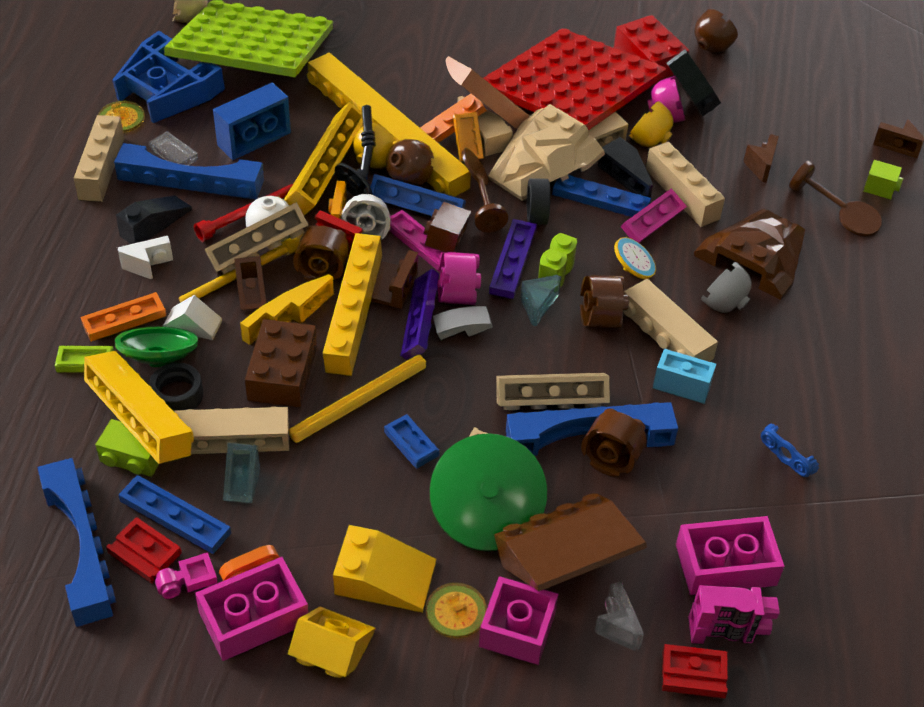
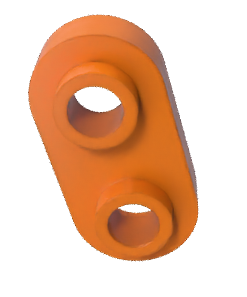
M265 545L229 560L220 568L219 574L224 581L280 557L273 545Z

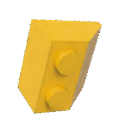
M318 607L298 619L288 655L297 658L296 661L302 665L321 667L330 676L337 678L346 677L356 669L374 634L375 627L326 608Z

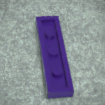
M512 220L489 287V294L514 299L536 233V223Z
M430 269L415 279L400 355L406 360L423 354L428 347L427 341L432 325L431 319L435 308L434 302L439 273L434 269Z

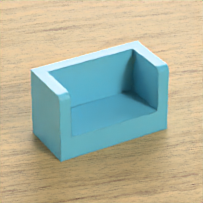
M664 349L657 366L653 388L705 404L716 364Z

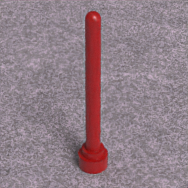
M293 184L266 196H276L283 199ZM251 203L214 221L202 220L195 223L193 228L197 238L201 242L209 240L216 233V230L245 217Z

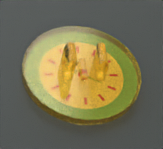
M130 101L110 103L104 106L98 113V115L121 117L123 133L138 128L145 118L142 107Z
M449 583L440 586L431 593L426 603V617L430 626L439 634L449 638H464L476 633L480 629L487 611L486 602L480 592L463 583Z

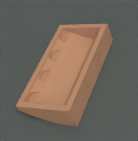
M449 56L447 57L446 65L452 78L515 129H518L520 124L530 117L474 70Z

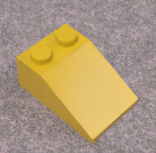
M349 525L333 573L334 594L423 613L436 559L378 530Z

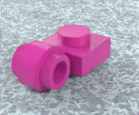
M208 552L179 561L180 571H174L172 568L160 570L156 574L155 579L158 593L165 599L178 596L183 584H185L187 592H192L217 583V576Z

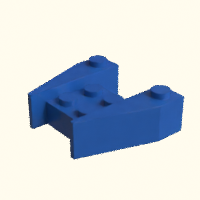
M157 31L139 45L112 80L119 102L133 92L147 100L146 103L152 123L205 103L225 89L222 68L219 66L200 62L188 70L176 63L178 58L165 56L164 47L172 38L160 31Z

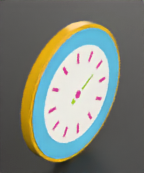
M622 237L615 243V254L623 265L624 271L641 279H650L656 273V265L652 256L640 243L627 237Z

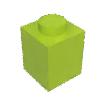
M874 160L863 192L891 199L893 192H899L903 178L899 177L902 168Z

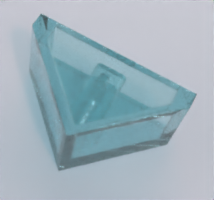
M553 275L522 281L521 301L532 325H538L558 297L561 276Z
M228 442L223 500L245 503L253 502L260 473L258 445Z

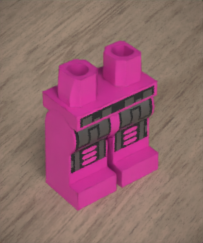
M699 585L688 616L691 643L704 644L706 636L724 637L731 641L743 638V643H753L756 634L770 635L773 625L772 619H777L779 616L778 598L762 597L761 587H751L748 590L745 588Z

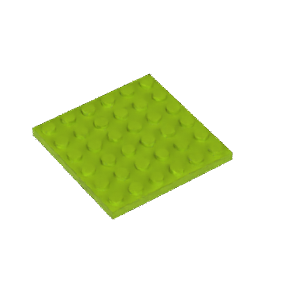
M212 0L207 4L206 8H203L164 47V55L296 77L332 31L333 21L321 16L313 18L307 17L303 13L288 14L283 10L270 11L260 6L251 8L245 7L241 3L227 4L222 0Z

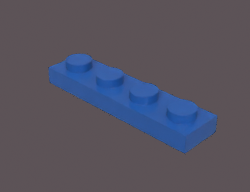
M374 174L371 183L373 195L380 198L383 202L432 216L435 209H440L443 202L463 209L466 200L377 174Z
M568 175L569 178L564 181L558 178L552 195L630 217H633L651 202L650 197Z
M139 475L119 494L120 502L211 554H214L231 534L230 526Z

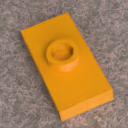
M477 112L453 115L459 161H464L462 150L465 148L471 150L478 159H483Z
M345 181L336 182L334 198H330L328 204V212L332 216L341 219L342 211L347 201Z

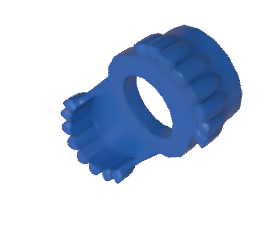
M771 423L764 428V431L761 433V440L777 455L781 462L790 466L803 477H808L818 471L819 463L814 459V456L808 458L802 456L791 443L776 433L779 429L778 426ZM781 447L788 449L792 459L787 458L783 454Z

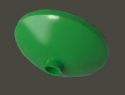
M173 327L137 328L123 332L115 338V347L121 354L139 363L149 364L151 367H162L165 364L178 361L190 354L198 346V337L194 333Z

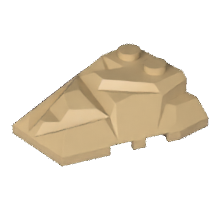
M550 104L545 108L535 111L520 124L488 177L489 180L523 201L527 199V187L530 178L549 179V182L560 178L561 181L569 178V173L579 168L582 172L589 169L605 153L597 140L589 136L588 128L585 124Z

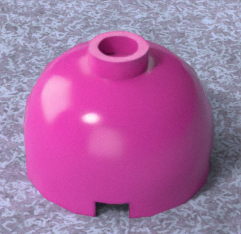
M675 76L659 81L651 91L652 99L647 100L650 112L653 111L651 107L657 101L663 103L671 112L673 123L685 121Z

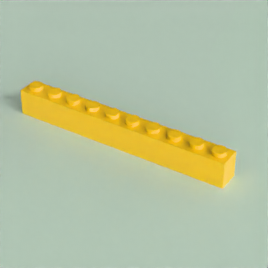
M331 53L308 62L307 78L309 82L321 90L325 96H328L337 107L342 109L350 101L362 111L363 105H370L372 125L376 123L386 129L395 139L393 144L404 139H414L426 143L431 148L434 159L431 158L433 172L426 182L436 192L455 197L470 189L471 173L463 163Z

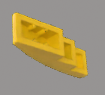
M328 274L306 282L261 306L240 322L242 341L251 345L257 340L263 319L284 322L295 320L300 324L304 322L334 295L333 276Z

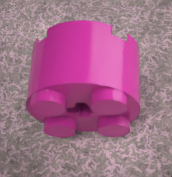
M441 253L438 266L440 280H438L437 297L440 303L476 304L477 292L475 289H480L481 273H476V269L479 268V254Z

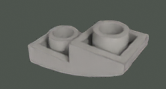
M486 306L463 307L433 316L436 331L441 340L464 330L468 337L493 327Z

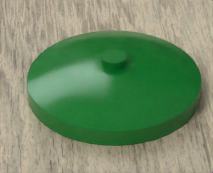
M498 434L473 435L455 443L439 459L430 483L431 508L440 527L457 543L477 551H498L494 534L502 532L503 528L510 524H522L530 521V517L544 513L547 502L546 478L536 457L521 443Z

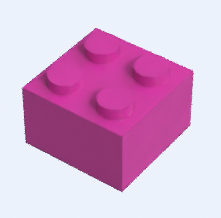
M499 576L480 627L479 647L539 665L556 613L558 594L547 590L537 591L530 585Z

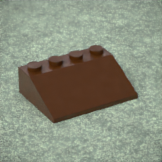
M596 493L584 496L582 501L575 504H562L556 508V511L549 514H536L530 517L528 522L510 524L504 527L502 532L494 534L502 567L537 591L544 590L647 548L646 541L611 500Z

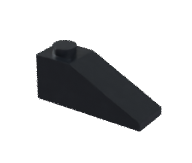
M686 49L667 62L686 95L702 116L721 104L718 96Z
M621 137L603 146L605 155L598 160V167L632 193L651 198L653 183L637 149Z
M175 195L134 202L116 214L119 235L130 244L147 241L190 212L192 207Z

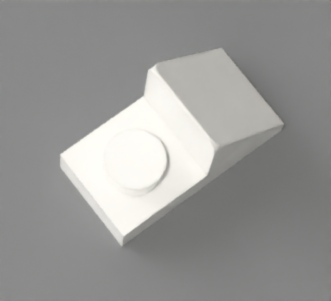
M168 236L118 247L122 269L148 279H153L151 265L173 260Z

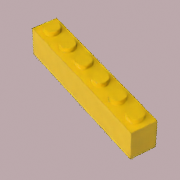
M350 101L334 116L284 199L289 206L297 202L303 215H306L317 204L335 173V166L342 161L355 135L363 125L362 111Z
M355 233L323 350L326 373L352 376L382 259L381 236Z
M116 351L85 357L84 381L158 464L191 456V443L194 441L192 429L179 418L177 413L172 411L165 401L153 391L152 387L140 377L139 373L131 368L126 360Z

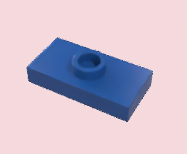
M408 414L384 426V433L416 469L439 457V449Z

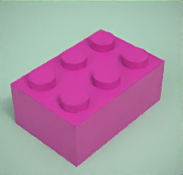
M768 516L684 524L680 527L676 548L690 595L697 594L699 585L745 589L778 585L784 569V563Z
M283 557L195 593L200 616L222 661L295 630L298 619L308 613V604Z

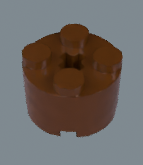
M309 226L302 235L293 258L296 271H300L305 275L304 279L308 282L328 274L333 276V280L339 279L343 274L350 254V246L345 232L326 226Z
M591 275L584 277L580 290V296H584V305L580 304V317L584 326L622 327L623 310H627L629 306L628 295H624L623 276Z
M608 408L596 418L581 444L584 457L587 454L591 460L590 465L594 469L605 475L619 476L620 473L624 472L627 474L631 472L646 446L645 424L639 419H633L629 415Z

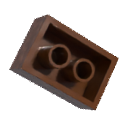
M263 319L245 377L247 401L301 407L317 349L316 325Z

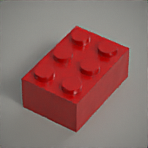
M653 15L616 27L614 48L621 49L623 52L631 55H637L641 59L655 62L667 68L666 77L663 79L674 75L667 62L684 49L689 53V49Z

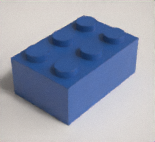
M273 82L213 109L217 146L232 160L291 133L288 96Z

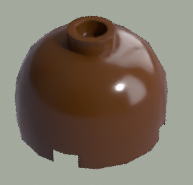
M708 9L696 22L694 33L697 44L702 50L720 53L734 44L738 38V32L730 19L726 22L721 18L724 14L717 10Z
M404 139L398 141L387 153L386 169L391 179L418 187L422 186L433 172V166H431V158L434 159L433 152L426 143L419 140Z

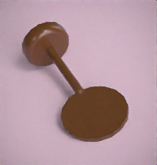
M465 148L462 150L464 163L473 178L478 182L484 206L478 209L474 216L475 225L482 232H496L507 224L508 212L500 204H490L485 187L489 183L487 173L477 156L471 150Z
M806 161L791 179L789 188L793 191H799L807 183L842 207L839 212V219L848 231L856 235L870 236L877 233L880 229L882 218L873 206L860 201L845 203L812 180L811 177L815 171V165L811 161Z

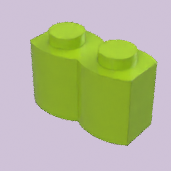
M559 233L552 239L550 249L545 251L540 259L538 286L556 291L563 285L565 275L574 266L577 238Z

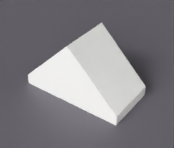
M193 295L172 308L163 327L184 329L194 333L197 337L213 340L222 323V318L198 297Z

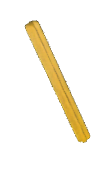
M416 355L291 427L289 429L290 438L295 443H298L422 371L426 368V360L421 355Z

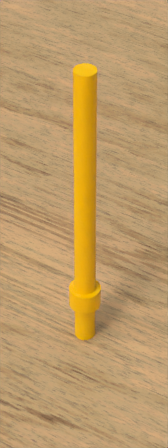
M302 235L292 240L288 238L282 241V245L260 256L261 265L263 266L285 254L290 255L296 252ZM236 269L180 296V303L193 295L201 298L236 280Z

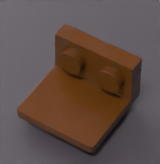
M408 250L405 259H401L398 265L381 261L371 297L372 302L400 309L403 308L418 275V252Z

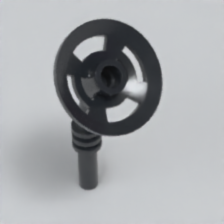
M370 105L362 106L363 132H361V141L364 149L360 169L356 170L344 163H339L335 166V174L338 180L345 181L347 191L354 197L361 194L373 195L371 187L367 182L373 147L376 146ZM343 168H346L349 171L346 173L343 171Z

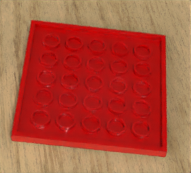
M562 28L483 79L520 107L535 112L551 104L585 124L589 131L666 77L667 68Z

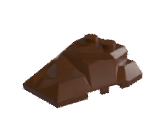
M761 209L707 237L694 251L693 256L714 267L726 256L762 274L758 289L781 300L793 285L806 229L769 210Z

